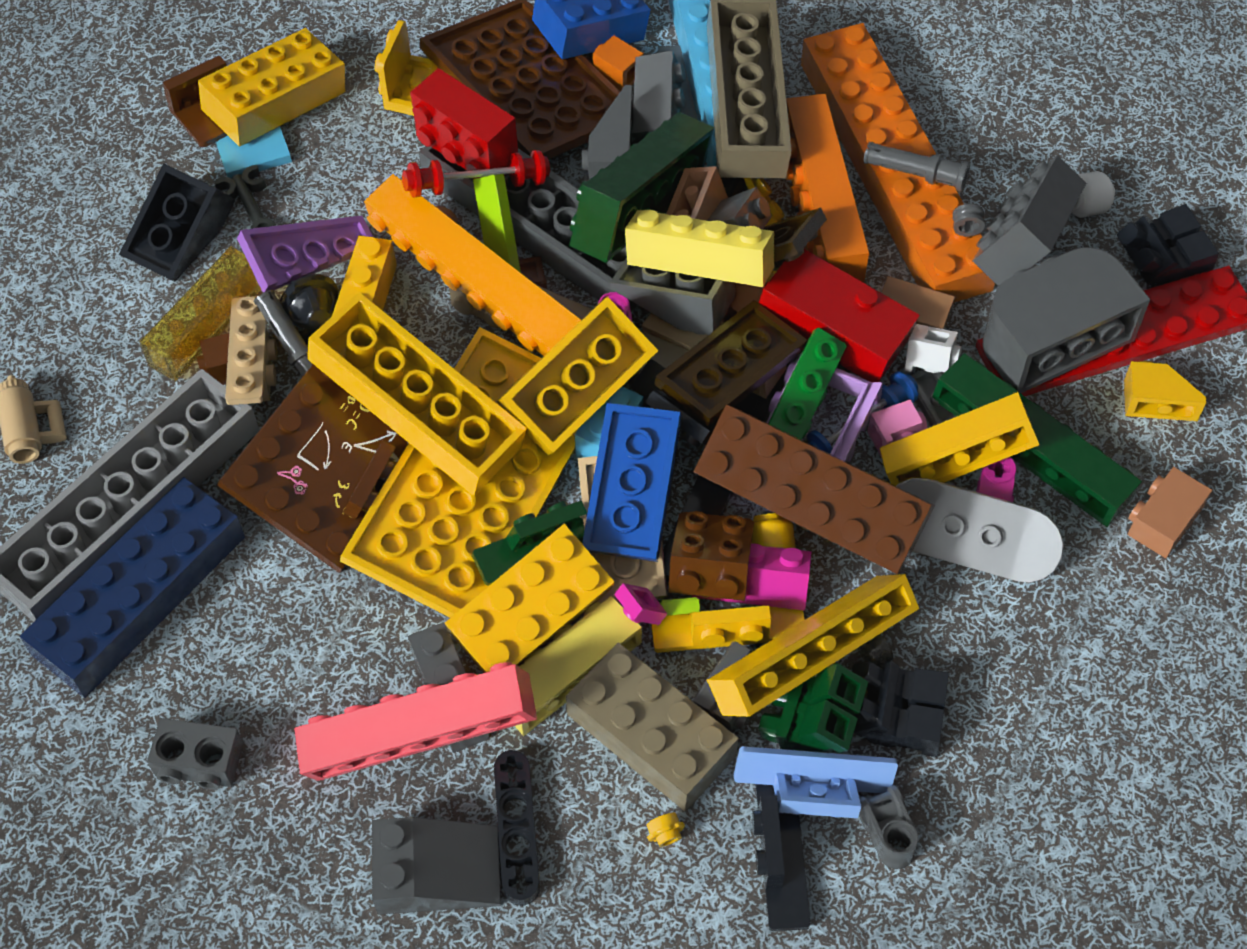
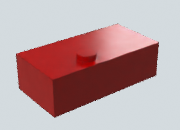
M804 249L805 252L799 258L790 262L784 261L763 288L759 304L807 340H809L814 329L821 328L844 342L846 349L838 364L867 381L880 382L908 342L920 315Z

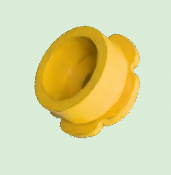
M675 812L659 816L647 823L646 826L650 833L647 839L649 842L657 841L659 847L673 844L682 838L680 832L684 829L685 823L679 821Z

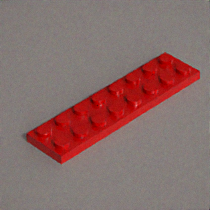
M1229 265L1144 290L1150 298V302L1135 341L1021 394L1028 396L1130 365L1131 361H1144L1247 330V293ZM983 338L978 339L975 347L987 370L1003 380L985 355Z

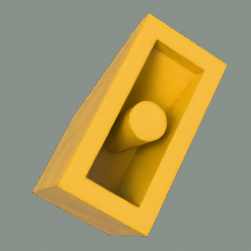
M1131 361L1124 378L1125 416L1198 421L1206 405V396L1168 364L1154 363L1152 361Z

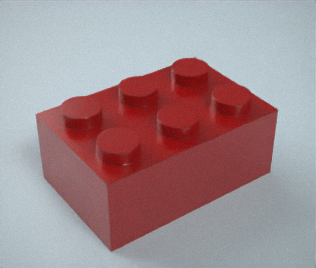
M437 68L410 92L416 136L423 145L431 146L440 152L447 161L453 164L456 163L467 171L509 167L510 154L518 152L515 117L440 68Z

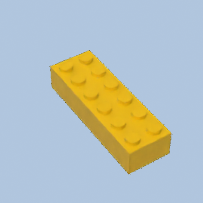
M358 292L309 337L307 359L473 496L522 448L527 428L362 293Z

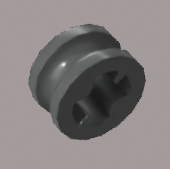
M963 204L953 211V229L958 235L964 237L975 236L985 229L984 210L981 206L977 204Z

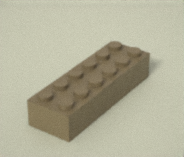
M710 0L707 38L716 158L720 177L786 178L791 156V141L776 0Z

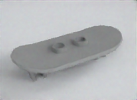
M912 478L896 485L935 505L913 552L1014 581L1028 583L1046 578L1056 570L1063 557L1064 541L1060 528L1050 516L1038 509L931 479Z

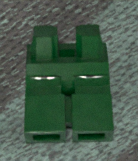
M838 663L825 668L817 673L816 677H811L771 703L773 706L783 707L782 716L769 713L762 715L759 724L761 737L778 743L780 749L819 752L833 749L838 753L848 751L858 720L853 715L860 713L869 681Z

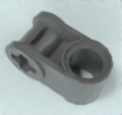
M892 785L887 788V792L867 799L864 796H860L861 809L859 817L863 827L870 835L879 858L889 868H905L914 858L918 833L907 812L899 789ZM895 839L901 840L907 845V848L898 850L890 846L888 842Z

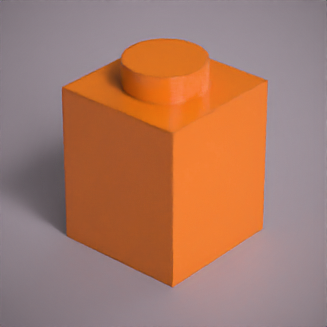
M613 35L604 44H600L593 53V66L621 92L625 85L634 84L635 57L643 56V53Z

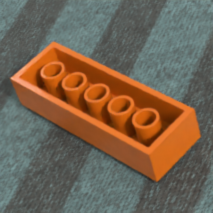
M826 94L786 98L791 141V156L786 180H791L793 185L790 188L792 205L798 206L799 212L797 215L821 207L827 218L818 230L819 235L808 242L804 249L864 283L869 250Z

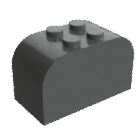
M1078 248L1058 257L1051 256L1036 267L1016 272L997 288L983 336V350L1003 380L1010 383L1019 393H1023L1135 341L1150 298L1121 262L1106 251L1096 248Z

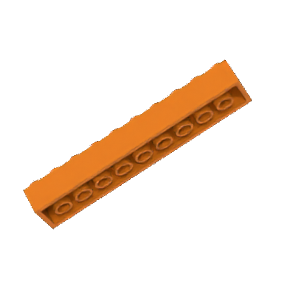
M864 23L803 39L801 66L816 95L826 94L836 133L916 284L954 296L953 303L993 291L995 282L972 261L979 250L976 244L982 238L981 233L975 236L964 237L955 233L953 229V211L958 206L964 204L955 187L938 182L931 185L925 181L924 177L864 163V154L869 142L928 157L936 155Z

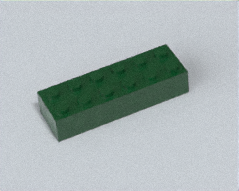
M678 112L668 121L665 120L656 130L649 132L639 143L633 144L623 155L617 156L607 167L601 168L590 180L584 181L579 187L576 196L579 204L577 213L570 224V231H572L570 246L605 263L626 247L625 228L636 211L654 210L657 213L666 214L684 169L704 167L714 127Z

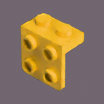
M402 20L397 21L394 30H389L383 53H379L376 57L375 72L379 74L378 91L382 95L384 109L414 116L410 92L438 67L428 58L411 55L406 21Z

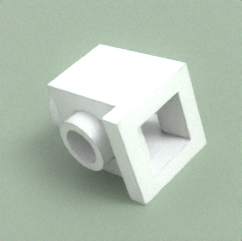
M916 324L908 342L905 371L912 372L915 366L931 373L946 372L961 357L962 346L956 345L958 332Z

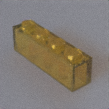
M230 246L139 341L148 366L176 382L197 359L196 356L202 354L199 341L218 336L230 324L231 300L238 297H252L258 294L261 288L244 253Z

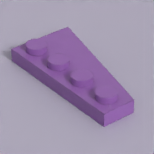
M361 215L245 229L240 231L237 240L264 293L271 289L274 291L290 284L291 281L315 274L351 259L358 236L373 237Z

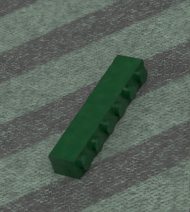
M964 353L938 379L932 398L957 417L1018 391L1010 383L1001 380L987 370L982 363L975 361ZM1019 393L1040 445L1010 457L1098 522L1108 527L1133 499L1142 481L1134 476L1129 469L1120 466L1106 456L1100 448L1091 445L1077 435L1068 425L1062 424L1048 414L1039 404L1030 401Z

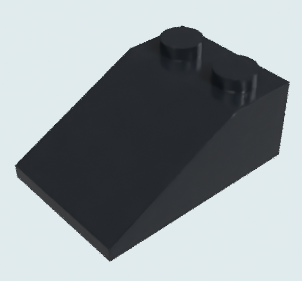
M163 163L119 255L175 282L221 231L236 199L207 183Z

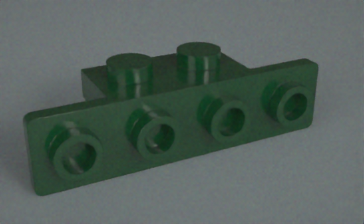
M580 500L569 505L567 501L559 502L548 508L547 513L535 517L534 513L526 514L513 522L514 526L506 538L475 549L472 552V558L485 585H491L564 523L582 543L584 536L583 519L587 515L582 501Z

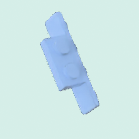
M742 746L738 753L734 780L737 783L773 785L775 795H777L779 813L858 818L861 809L858 792H887V788L893 785L898 764L895 758Z

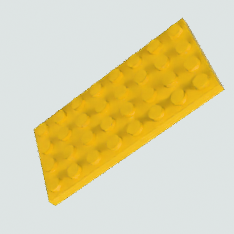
M479 327L454 369L496 402L541 357ZM577 430L555 452L546 455L526 434L522 448L475 496L465 490L409 443L341 554L340 562L451 618L488 587L485 585L472 558V552L477 548L506 538L514 526L513 522L518 518L530 513H534L535 517L539 516L576 449L575 433Z

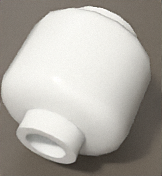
M1099 171L1078 174L1087 184L1071 213L1080 218L1106 213L1111 208L1115 196V188L1110 178L1105 173Z

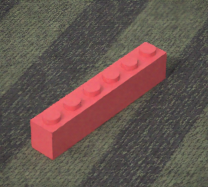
M499 663L490 667V671L479 675L474 673L461 674L454 677L453 682L441 686L439 684H427L416 689L417 693L406 696L399 694L388 695L381 698L379 704L372 706L354 705L344 709V714L334 717L321 715L310 718L308 720L309 724L294 728L300 774L320 781L537 720L530 675L513 663Z

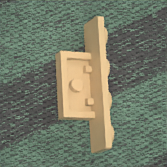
M258 296L238 297L231 300L225 394L228 405L270 401V386H276V369L274 364L271 365V361L277 360V344L275 339L269 338L267 321L253 302Z

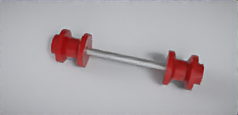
M533 150L530 158H522L519 152L511 153L509 167L443 173L438 160H431L428 168L422 169L419 168L416 162L408 163L407 170L402 172V183L404 190L409 191L413 198L420 197L422 190L431 189L435 196L442 195L444 180L483 177L503 173L510 174L511 182L515 187H522L525 179H532L536 185L544 184L546 177L550 175V163L540 150Z

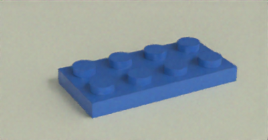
M613 403L606 404L582 542L590 553L658 562L682 420L681 412Z

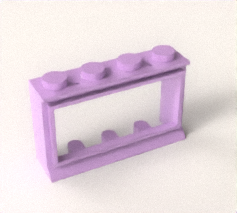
M790 363L784 376L786 385L797 363ZM838 368L835 369L828 386L857 397V400L830 454L850 462L855 451L856 440L860 432H864L869 423L870 411L873 405L878 404L881 400L883 382H870ZM777 391L771 400L769 411L772 413L767 423L782 395L781 392Z

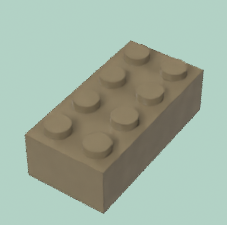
M619 642L566 695L567 715L685 812L737 756L739 740L737 736Z

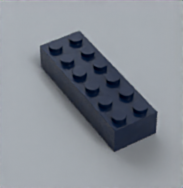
M183 477L19 636L31 656L83 698H86L245 538L238 516Z

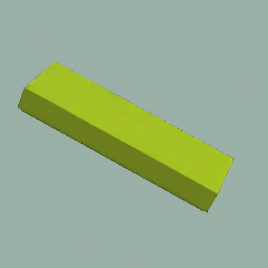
M504 173L473 179L484 245L521 273Z

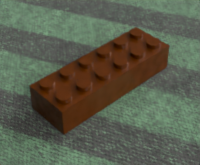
M727 404L693 471L896 574L902 573L935 507L934 504Z

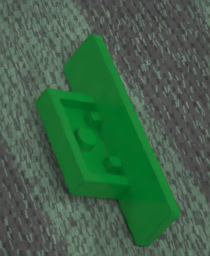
M821 328L813 330L768 422L769 424L801 440L805 437L811 427V419L817 407L823 402L827 393L826 388L846 349L844 342Z

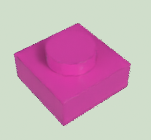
M623 583L614 594L624 607V614L635 623L645 622L659 625L668 614L648 588Z

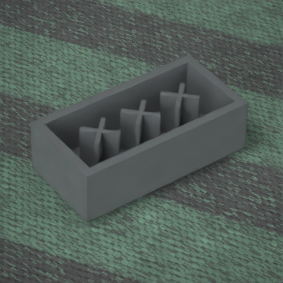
M1058 155L1048 163L1044 160L1041 161L1030 172L1029 176L1031 178L1025 183L1019 180L1007 191L1006 196L1008 198L997 208L996 212L998 215L986 227L989 231L976 244L979 250L972 261L998 286L1011 278L1016 272L1022 269L1028 270L1052 251L1087 184Z

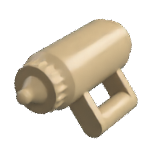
M9 375L7 380L0 383V427L4 451L12 462L18 464L30 463L39 457L42 444L58 443L67 439L60 401H34L28 384L22 379L15 378L14 375ZM47 413L50 431L39 432L36 414Z

